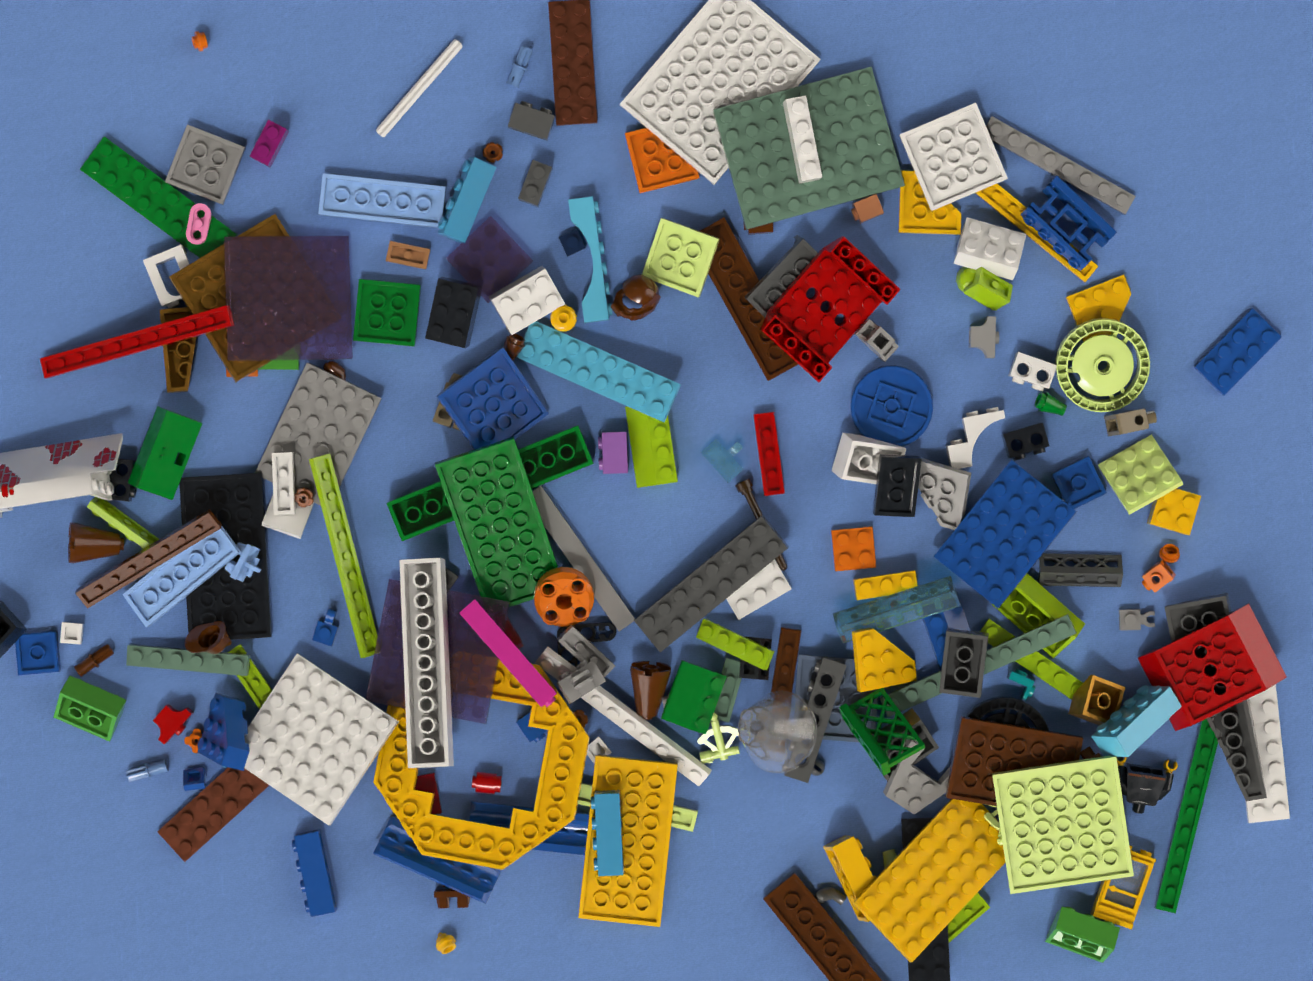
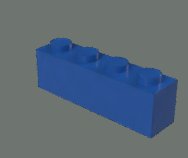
M320 829L296 834L294 836L295 840H292L293 851L298 853L299 860H296L298 872H302L303 880H300L302 892H306L307 900L304 901L306 912H310L311 917L336 912L337 907Z

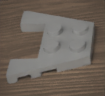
M907 739L905 744L906 747L912 748L917 745V742ZM924 749L898 763L896 770L892 771L883 791L886 797L914 815L946 793L951 769L950 766L937 781L912 765Z

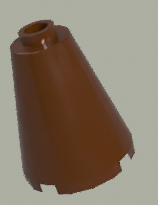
M75 522L69 525V563L74 564L119 555L120 550H124V538H120L118 533Z
M637 661L631 664L630 673L636 712L645 720H651L658 714L671 674V666L656 662V665L649 664L650 661Z

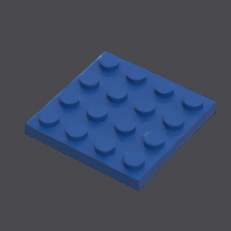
M500 347L436 396L473 450L514 437L516 440L549 414L503 347Z

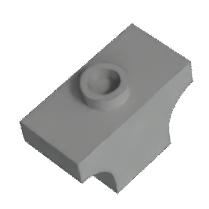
M987 316L983 325L969 327V348L980 349L984 353L985 358H995V344H999V332L996 331V317Z
M867 319L854 333L884 362L899 347L894 342L895 340L881 326L876 325L870 319Z

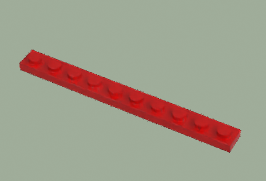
M230 305L40 358L44 378H52L234 326Z

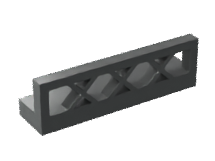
M1043 553L1039 558L1040 571L1038 583L1041 586L1121 587L1123 578L1122 555ZM1044 561H1053L1055 565L1044 566ZM1067 561H1073L1076 565L1074 567H1069L1064 563ZM1091 561L1097 565L1095 567H1089L1085 563ZM1117 562V568L1109 567L1106 563Z

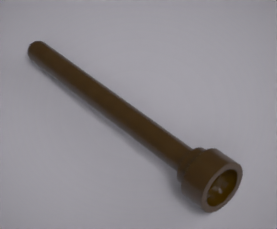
M750 478L737 483L735 487L738 493L741 492L745 496L757 520L763 514L752 493L753 484ZM780 554L775 560L779 568L785 571L787 564L783 555Z

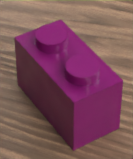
M268 120L250 157L271 168L289 131Z

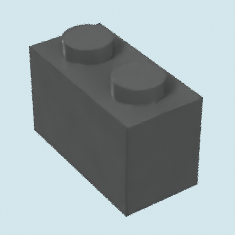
M521 101L520 104L515 103L508 128L548 141L555 120V115H552V111L542 107L540 110L533 109L532 104Z
M532 160L518 197L519 201L539 207L553 170L551 166Z

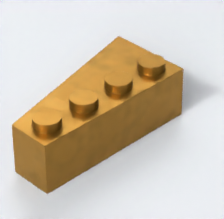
M188 307L160 310L161 324L192 315ZM196 337L163 346L167 393L188 391Z

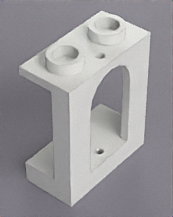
M183 245L176 246L143 260L161 306H167L168 309L180 305L179 301L183 299L180 295L172 296L168 293L157 266L175 258L180 270L188 266L190 263Z

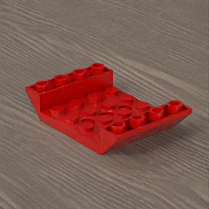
M841 236L823 247L770 307L761 331L817 382H820L832 369V366L829 364L831 359L880 303L883 302L888 305L901 289L844 236ZM809 288L815 289V295L812 298H807L806 296ZM829 301L830 306L828 310L821 311L820 306L822 302ZM838 314H843L844 316L841 324L835 323V317Z
M1249 603L1180 639L1138 657L1151 685L1170 686L1182 707L1169 718L1175 731L1201 722L1269 689L1287 678ZM1198 646L1205 647L1207 650L1206 656H1197L1195 649ZM1209 664L1214 665L1217 669L1216 674L1212 676L1206 674L1205 667ZM1217 683H1222L1226 686V692L1218 694L1214 690V686Z

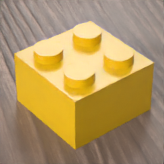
M1176 488L1153 501L1147 524L1190 535L1201 496Z

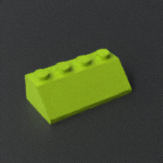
M626 406L625 410L637 488L678 482L668 416L664 423Z
M1028 573L1000 608L995 607L1024 633L1068 614L1077 633L1043 648L1052 658H1055L1078 636L1085 625L1082 620Z

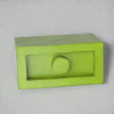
M980 267L976 269L974 283L964 289V294L996 311L1010 302L1013 285Z

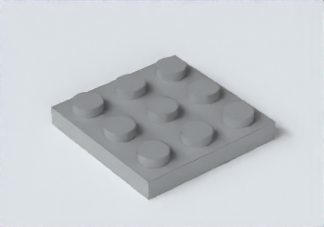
M187 124L165 182L224 205L246 147Z

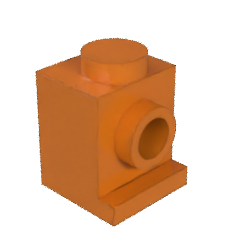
M1161 560L1142 575L1144 579L1142 584L1148 591L1152 589L1155 593L1174 580L1176 574L1164 560ZM1158 576L1160 581L1156 582L1153 577Z

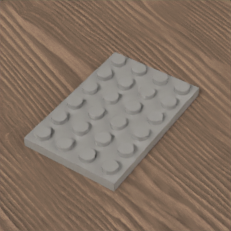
M307 362L255 473H262V478L273 483L272 453L294 452L295 493H297L299 488H308L314 494V503L321 506L309 459L330 453L340 488L382 398Z

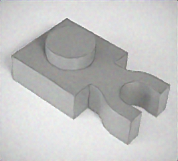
M1140 609L1119 610V630H1141V625L1155 627V623L1147 622V617L1150 615L1155 616V611L1140 614Z

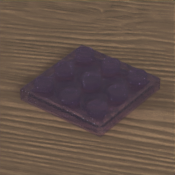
M491 216L467 238L465 243H461L446 258L468 283L483 286L481 296L488 304L491 302L488 296L509 285L533 262Z

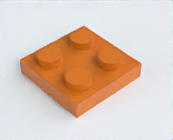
M873 527L831 530L835 571L876 568Z

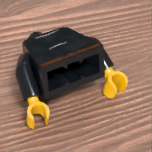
M1124 757V760L1121 762L1117 760L1121 791L1126 796L1127 802L1133 803V812L1144 813L1145 805L1155 806L1158 800H1162L1171 791L1174 777L1172 772L1177 769V762H1174L1173 768L1170 769L1168 767V759L1164 761L1163 769L1126 763L1125 767L1124 762L1127 757Z

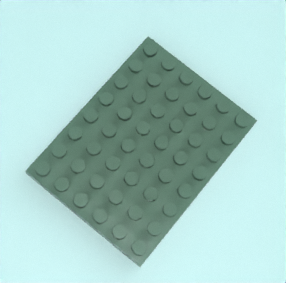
M872 66L713 110L746 230L905 186ZM806 96L822 178L799 184L783 102L786 99Z

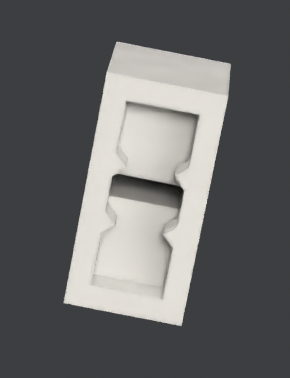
M1016 352L1008 376L1013 377V382L1024 385V382L1032 384L1031 388L1043 392L1044 389L1050 388L1056 371V365ZM1020 363L1027 366L1028 370L1025 375H1020L1017 371V366ZM1039 370H1043L1047 374V379L1044 382H1040L1037 379L1036 375Z

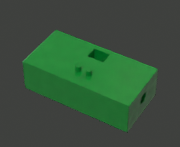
M157 406L128 484L173 500L202 423Z

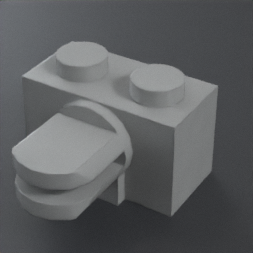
M584 660L576 666L578 670L572 674L570 671H567L559 676L560 681L556 684L569 704L606 682L593 660L589 663L587 660Z

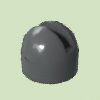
M816 759L815 764L822 770L818 772L813 768L811 774L818 776L824 772L825 765L820 759Z

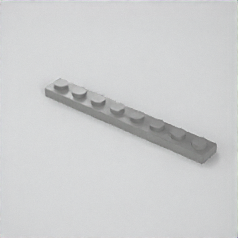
M991 117L986 125L991 140L1048 173L1058 176L1066 183L1124 215L1136 197L994 117Z

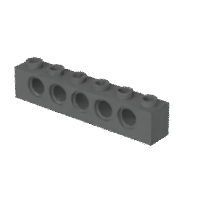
M823 656L821 661H816L814 672L817 673L815 679L810 680L807 689L810 695L808 700L804 699L801 711H804L802 719H798L794 730L797 731L796 738H791L788 747L791 753L789 759L785 758L782 765V770H785L784 776L806 783L809 782L847 666L846 664ZM829 674L832 677L829 685L821 684L820 679L822 675ZM817 694L825 696V702L822 705L814 703V697ZM812 713L819 716V721L814 725L809 724L807 721L808 716ZM805 733H809L813 737L809 744L801 742V737ZM798 753L806 755V760L802 764L795 762V756Z

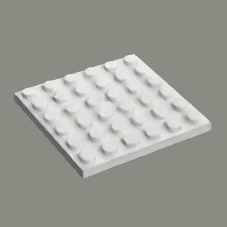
M297 653L248 727L245 743L249 744L250 751L245 769L331 826L399 721Z

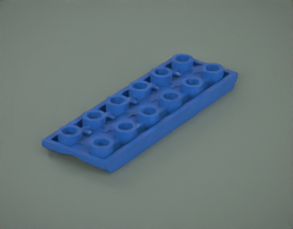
M471 801L469 821L510 828L513 808L532 812L534 808ZM576 812L575 820L532 850L585 855L589 814Z
M395 817L390 818L373 852L376 856L485 904L502 871L490 867L421 855L399 819Z

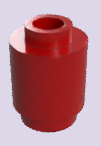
M477 772V776L472 778V788H475L477 793H500L502 776H497L496 773Z

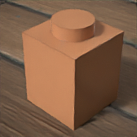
M877 194L853 203V209H851L854 220H859L860 224L884 214Z

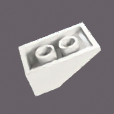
M842 432L832 472L844 480L876 484L880 454L905 455L906 448L862 435Z

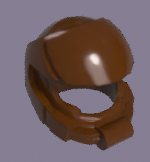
M642 274L634 275L628 278L623 283V289L616 293L611 308L617 317L622 316L631 321L642 319L653 312L660 301L661 296L659 295L658 286L652 279ZM627 296L630 300L643 306L638 309H630L624 305L622 298Z

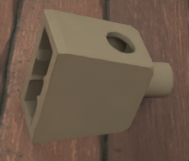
M1145 408L1104 416L1108 437L1149 429V424L1157 422L1155 411L1146 412Z

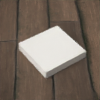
M272 496L262 521V526L301 539L314 502L311 506L305 508L300 507L295 502L296 514L274 515Z

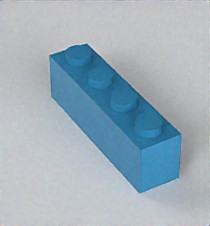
M469 157L468 160L464 161L461 169L463 171L462 176L455 182L454 195L452 198H449L446 204L447 212L445 217L442 216L438 223V228H440L438 234L458 243L466 242L496 170L495 166L476 157Z
M620 790L595 791L594 797H591V809H595V817H592V830H596V838H593V850H597V858H594V871L598 870V876L623 875Z

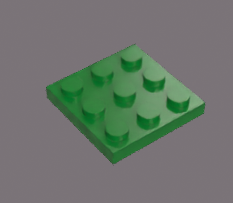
M359 279L353 341L415 347L421 285Z

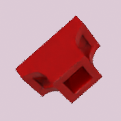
M170 704L166 705L153 719V722L159 726L161 732L158 740L165 745L175 734L179 736L186 728L185 722L194 712L189 707L179 711Z

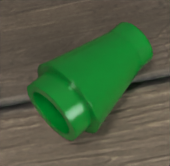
M1040 392L1035 400L1034 407L1038 408V411L1063 416L1067 405L1057 400L1048 392Z

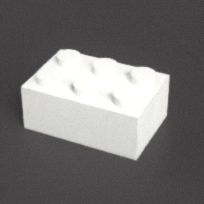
M967 217L961 231L953 264L974 270L983 267L996 276L1013 280L1019 267L1026 234Z
M543 266L538 267L488 296L511 335L565 305L547 270Z

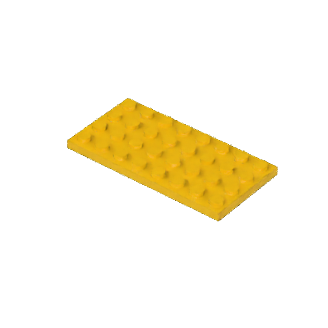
M603 755L595 756L591 797H594L595 791L620 790L624 873L619 876H598V870L594 871V858H597V850H593V838H596V830H592V817H595V809H591L590 803L578 918L660 927L677 763Z
M951 799L853 902L909 962H913L1006 863L1003 845L997 843L999 830L992 827L984 818V814L989 811L980 803Z

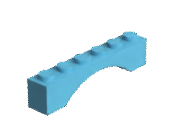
M593 196L569 199L571 222L579 228L586 238L593 258L591 284L582 301L584 323L609 320V315L613 314L611 303H607L606 295H610L609 284L604 283L603 275L607 274L606 262H601L604 246L603 242H599L598 234L602 233L600 221L596 222L595 213H599L598 201H593Z

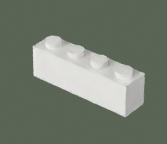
M806 96L786 99L783 102L799 184L820 180L822 173Z

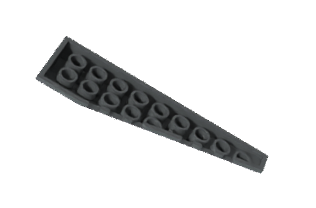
M1228 593L1165 606L1171 642L1229 615L1231 607ZM1198 646L1195 649V653L1199 657H1204L1207 654V650L1203 646ZM1209 664L1205 667L1206 674L1210 676L1216 674L1217 669L1214 665ZM1217 683L1214 686V690L1218 694H1223L1226 692V686L1222 683ZM1248 698L1207 718L1220 748H1222L1229 767L1232 769L1245 800L1252 801L1267 798Z

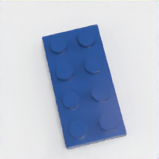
M1251 308L1194 368L1224 396L1282 336Z

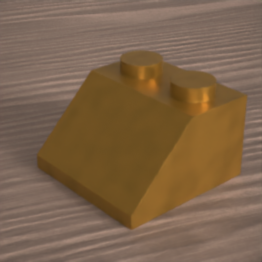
M1090 675L1073 694L1068 714L1101 725L1110 719V715L1120 709L1125 687L1095 675Z

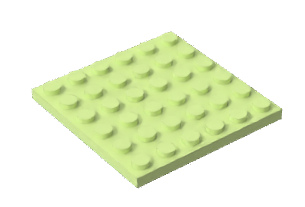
M1103 756L992 773L1010 894L1134 876L1116 756Z

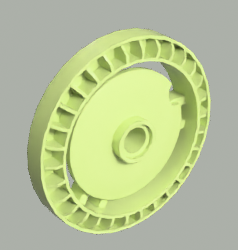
M1108 318L1085 321L1072 329L1062 340L1055 360L1056 377L1065 395L1079 407L1093 412H1111L1130 404L1142 392L1150 373L1149 352L1140 335L1125 323ZM1098 331H1113L1111 335H1097L1085 340L1077 348L1075 354L1070 355L1075 345L1085 336ZM1118 333L1124 336L1122 340L1116 338ZM1129 340L1136 352L1137 370L1131 384L1124 390V387L1131 379L1134 369L1133 356L1126 345ZM1069 360L1072 361V367H1068ZM1101 361H1107V367L1099 370L1098 364ZM1068 373H1078L1080 375V380L1077 384L1087 393L1095 396H1109V399H1091L1080 394L1071 384ZM1119 391L1121 392L1119 395L1114 397L1113 394Z

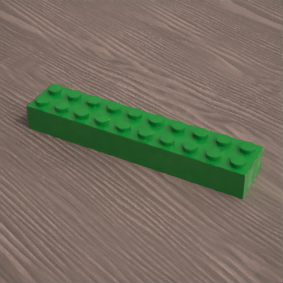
M578 425L518 449L531 489L594 464ZM441 481L386 503L401 541L408 540L454 521Z

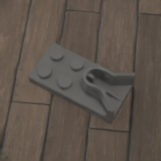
M798 235L794 237V245L744 297L764 318L770 307L818 254Z

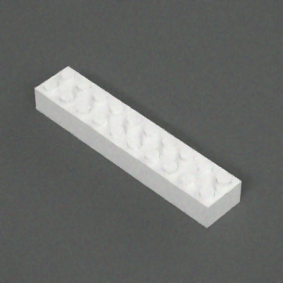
M445 559L400 560L408 768L454 766Z

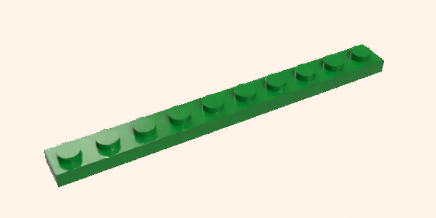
M1207 719L1200 722L1154 907L1155 909L1175 914L1218 745L1217 738Z

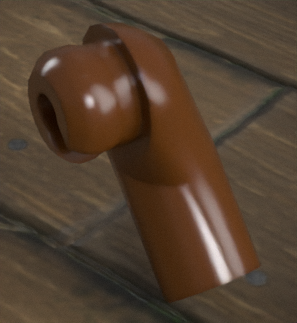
M329 361L324 364L323 369L346 380L345 369L337 362Z

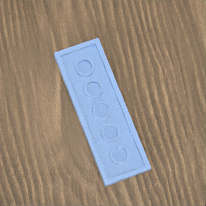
M323 173L318 214L438 228V223L444 212L446 187Z
M221 526V529L154 568L122 595L145 627H150L241 553V551L223 526Z

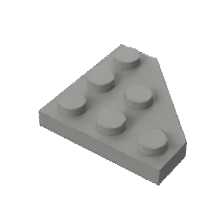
M922 458L918 486L922 493L921 497L928 508H932L940 526L955 530L965 517L971 472Z

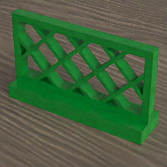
M884 688L874 691L850 706L845 703L839 707L842 719L883 776L891 772L890 768L925 748L923 741ZM881 695L885 699L883 705L873 704L874 699ZM860 707L867 708L866 715L857 714L855 710ZM871 709L882 710L880 717L869 716ZM885 711L895 712L894 719L884 718ZM867 722H878L877 728H867ZM881 724H892L890 732L880 730ZM896 725L905 726V733L894 732ZM878 735L888 736L887 744L878 743ZM892 737L903 739L901 746L890 745ZM907 739L917 742V745L912 748L905 747ZM889 750L899 751L898 756L891 760L887 754Z

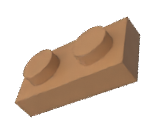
M390 241L386 262L426 270L430 249Z

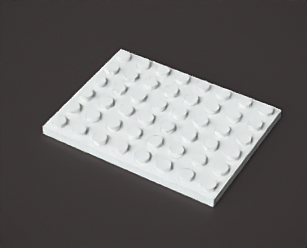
M708 0L620 103V106L715 185L729 167L713 110L798 87L821 59L751 0Z

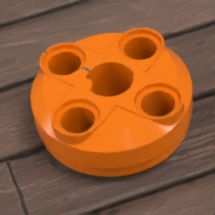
M570 567L554 568L546 572L536 584L534 591L535 608L543 621L548 625L566 627L588 619L594 604L592 585L588 578L579 570ZM574 581L582 582L579 585L572 584ZM545 584L553 585L550 588L543 587ZM578 607L584 608L582 611H576L575 609ZM549 610L555 611L553 614H547L546 612Z

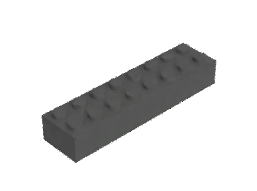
M761 515L634 621L658 651L662 652L788 549L789 546L767 519Z

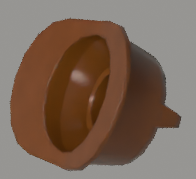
M221 621L196 626L185 639V647L191 653L206 651L211 654H218L232 643L226 632V626Z

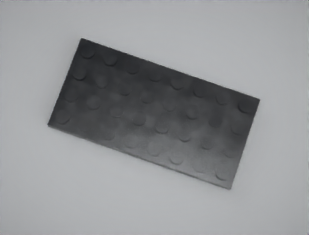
M262 473L182 477L179 483L182 525L210 509L236 546L238 543L250 544L260 549L257 558L260 559L257 567L261 569L260 573L254 571L251 577L246 576L244 581L241 582L231 578V574L223 566L186 597L188 634L196 626L221 621L226 626V632L230 640L272 637L266 528L262 526L265 516ZM237 555L232 560L238 562L240 555Z

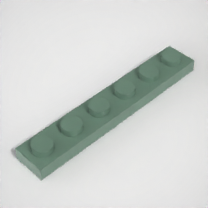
M129 644L127 645L126 665L248 676L250 655L226 652L211 654L206 651L191 653L187 649Z

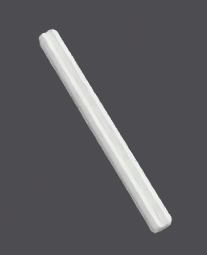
M454 39L377 127L376 132L381 137H385L462 49L463 46L458 40Z

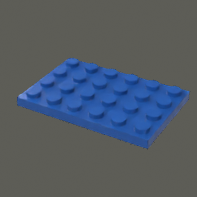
M1011 460L934 557L999 609L1077 511Z

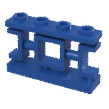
M1056 176L1042 191L1049 198L1045 204L1038 208L1032 202L1020 215L1027 225L1032 226L1038 231V235L1043 240L1048 241L1058 254L1063 255L1068 260L1070 266L1081 271L1093 259L1085 252L1095 241L1102 248L1117 232L1066 183ZM1056 197L1065 205L1060 212L1051 204ZM1044 210L1053 217L1049 224L1039 217ZM1064 213L1079 226L1070 237L1055 224ZM1086 226L1095 233L1090 240L1081 233ZM1075 238L1083 245L1078 253L1069 245Z

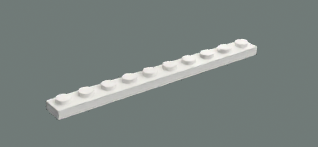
M548 646L535 662V664L541 665L543 670L558 681H560L559 676L565 672L570 671L572 674L578 670ZM600 685L581 697L665 762L677 763V771L697 786H700L712 770Z

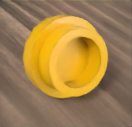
M440 932L436 940V948L442 954L450 953L456 948V940L452 935Z

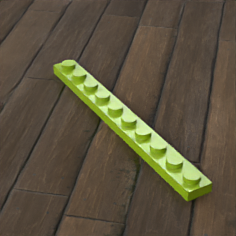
M329 453L311 458L309 462L360 658H366L382 651L333 462Z

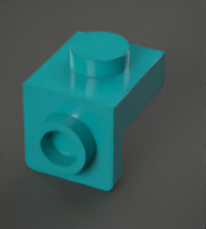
M1016 669L1015 672L1010 670L1007 678L1025 686L1021 698L1026 700L1027 697H1032L1036 688L1033 685L1035 681L1026 678L1027 673Z

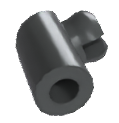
M833 887L820 889L815 895L820 904L833 899L842 905L847 898Z

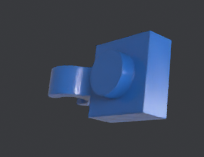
M329 608L325 621H318L313 641L333 646L339 627L333 625L337 613L336 610Z

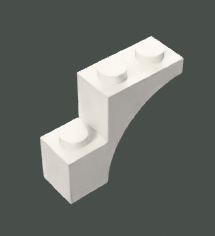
M998 407L986 409V414L979 415L978 411L966 413V417L962 418L966 442L963 443L962 439L950 441L951 445L946 446L950 467L957 469L972 467V451L978 436L993 422L1004 419V410L999 411Z

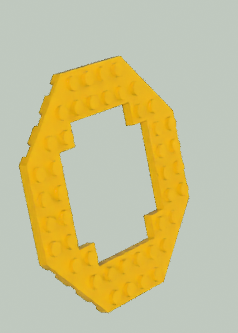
M458 651L449 659L451 702L453 692L529 705L532 708L528 726L548 730L534 811L513 808L510 828L431 814L434 793L415 790L419 768H408L405 690L388 701L386 713L398 720L399 723L379 751L373 783L379 789L421 855L504 870L575 820L590 737L541 665L532 664L557 693L554 696L556 700L548 707L545 705L540 707L497 657Z

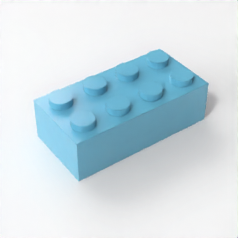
M1144 685L1137 690V693L1132 698L1123 703L1124 706L1118 711L1113 712L1107 722L1099 725L1097 731L1091 737L1103 756L1129 757L1182 706L1170 686Z

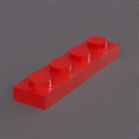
M774 412L754 414L764 496L784 494Z

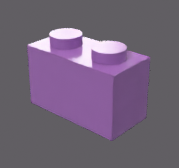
M627 432L602 433V437H598V449H602L603 458H599V470H603V474L628 473Z

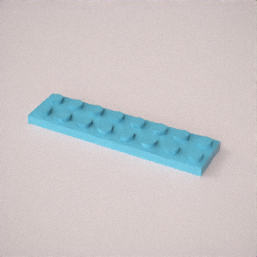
M537 321L529 325L524 336L525 347L516 358L665 423L681 384Z

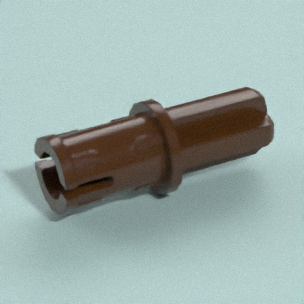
M107 644L95 653L88 654L89 657L74 666L75 670L83 677L84 674L93 668L100 667V663L114 654L113 649Z

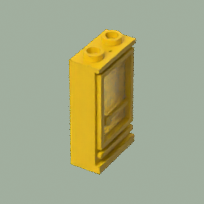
M1129 845L1134 876L1101 881L1090 914L1132 930L1156 859L1151 857V852L1143 849L1137 852L1132 850L1133 846Z

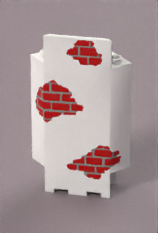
M122 433L0 453V518H2V512L13 511V507L91 495L107 501L112 500L114 488L110 482L109 474H111V471L116 470L123 441Z

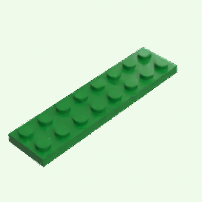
M106 137L102 138L80 168L82 172L199 258L238 235L211 216L206 241L200 245L189 242L186 237L190 210L195 203ZM201 210L198 212L199 218H203L205 216L204 211ZM196 231L194 233L195 238H199L201 236L200 231Z

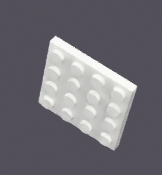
M976 103L899 135L931 211L1008 179Z

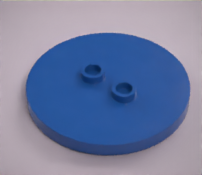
M881 366L868 372L857 383L851 397L852 419L861 435L898 446L908 445L918 439L927 429L933 414V399L927 384L917 373L902 366Z

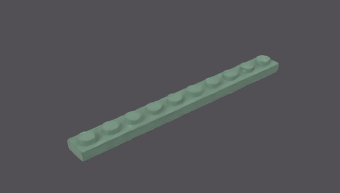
M1066 614L988 649L984 675L1076 634L1077 632L1069 615ZM942 670L888 695L900 712L942 694L939 693ZM883 696L880 697V701H881L882 705L884 704V701H885V699L883 698ZM885 711L888 717L895 715V712Z

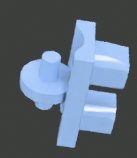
M238 543L237 547L241 551L238 554L240 558L238 562L233 560L228 562L225 570L231 574V578L243 582L246 576L251 577L254 571L260 573L261 569L257 567L260 561L257 558L260 549L250 544Z

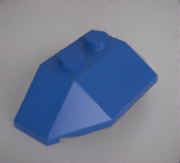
M933 589L915 595V599L941 671L947 628L971 630L961 602Z

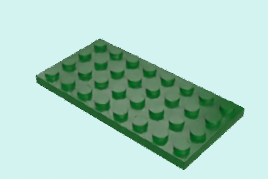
M514 437L435 462L437 473L487 614L533 600L535 587L539 579L546 572L558 568ZM545 584L543 587L550 588L553 585Z

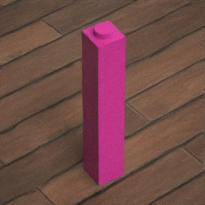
M475 599L459 612L540 707L543 705L548 707L556 700L554 696L557 693Z

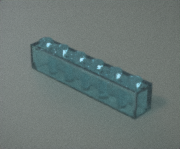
M951 576L833 613V617L842 643L852 641V631L871 627L877 632H881L961 605Z

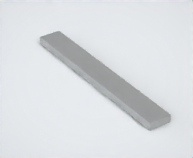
M538 487L532 492L545 528L573 568L579 570L588 578L592 585L595 599L620 632L634 622L635 618L543 487Z

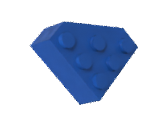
M215 693L214 698L210 702L209 716L204 722L202 738L198 741V753L221 766L244 771L250 751L249 744L245 743V736L248 734L247 720L243 719V712L246 710L245 702L238 698Z

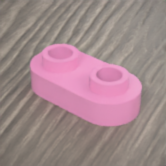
M195 204L190 210L186 237L189 242L195 245L203 244L208 237L212 213L205 204ZM201 210L205 212L203 218L198 217V212ZM196 231L201 232V236L199 238L194 237V233Z

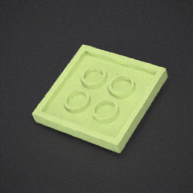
M661 218L642 275L660 284L700 297L720 239Z
M1152 434L1098 464L1100 471L1129 515L1183 485V481Z

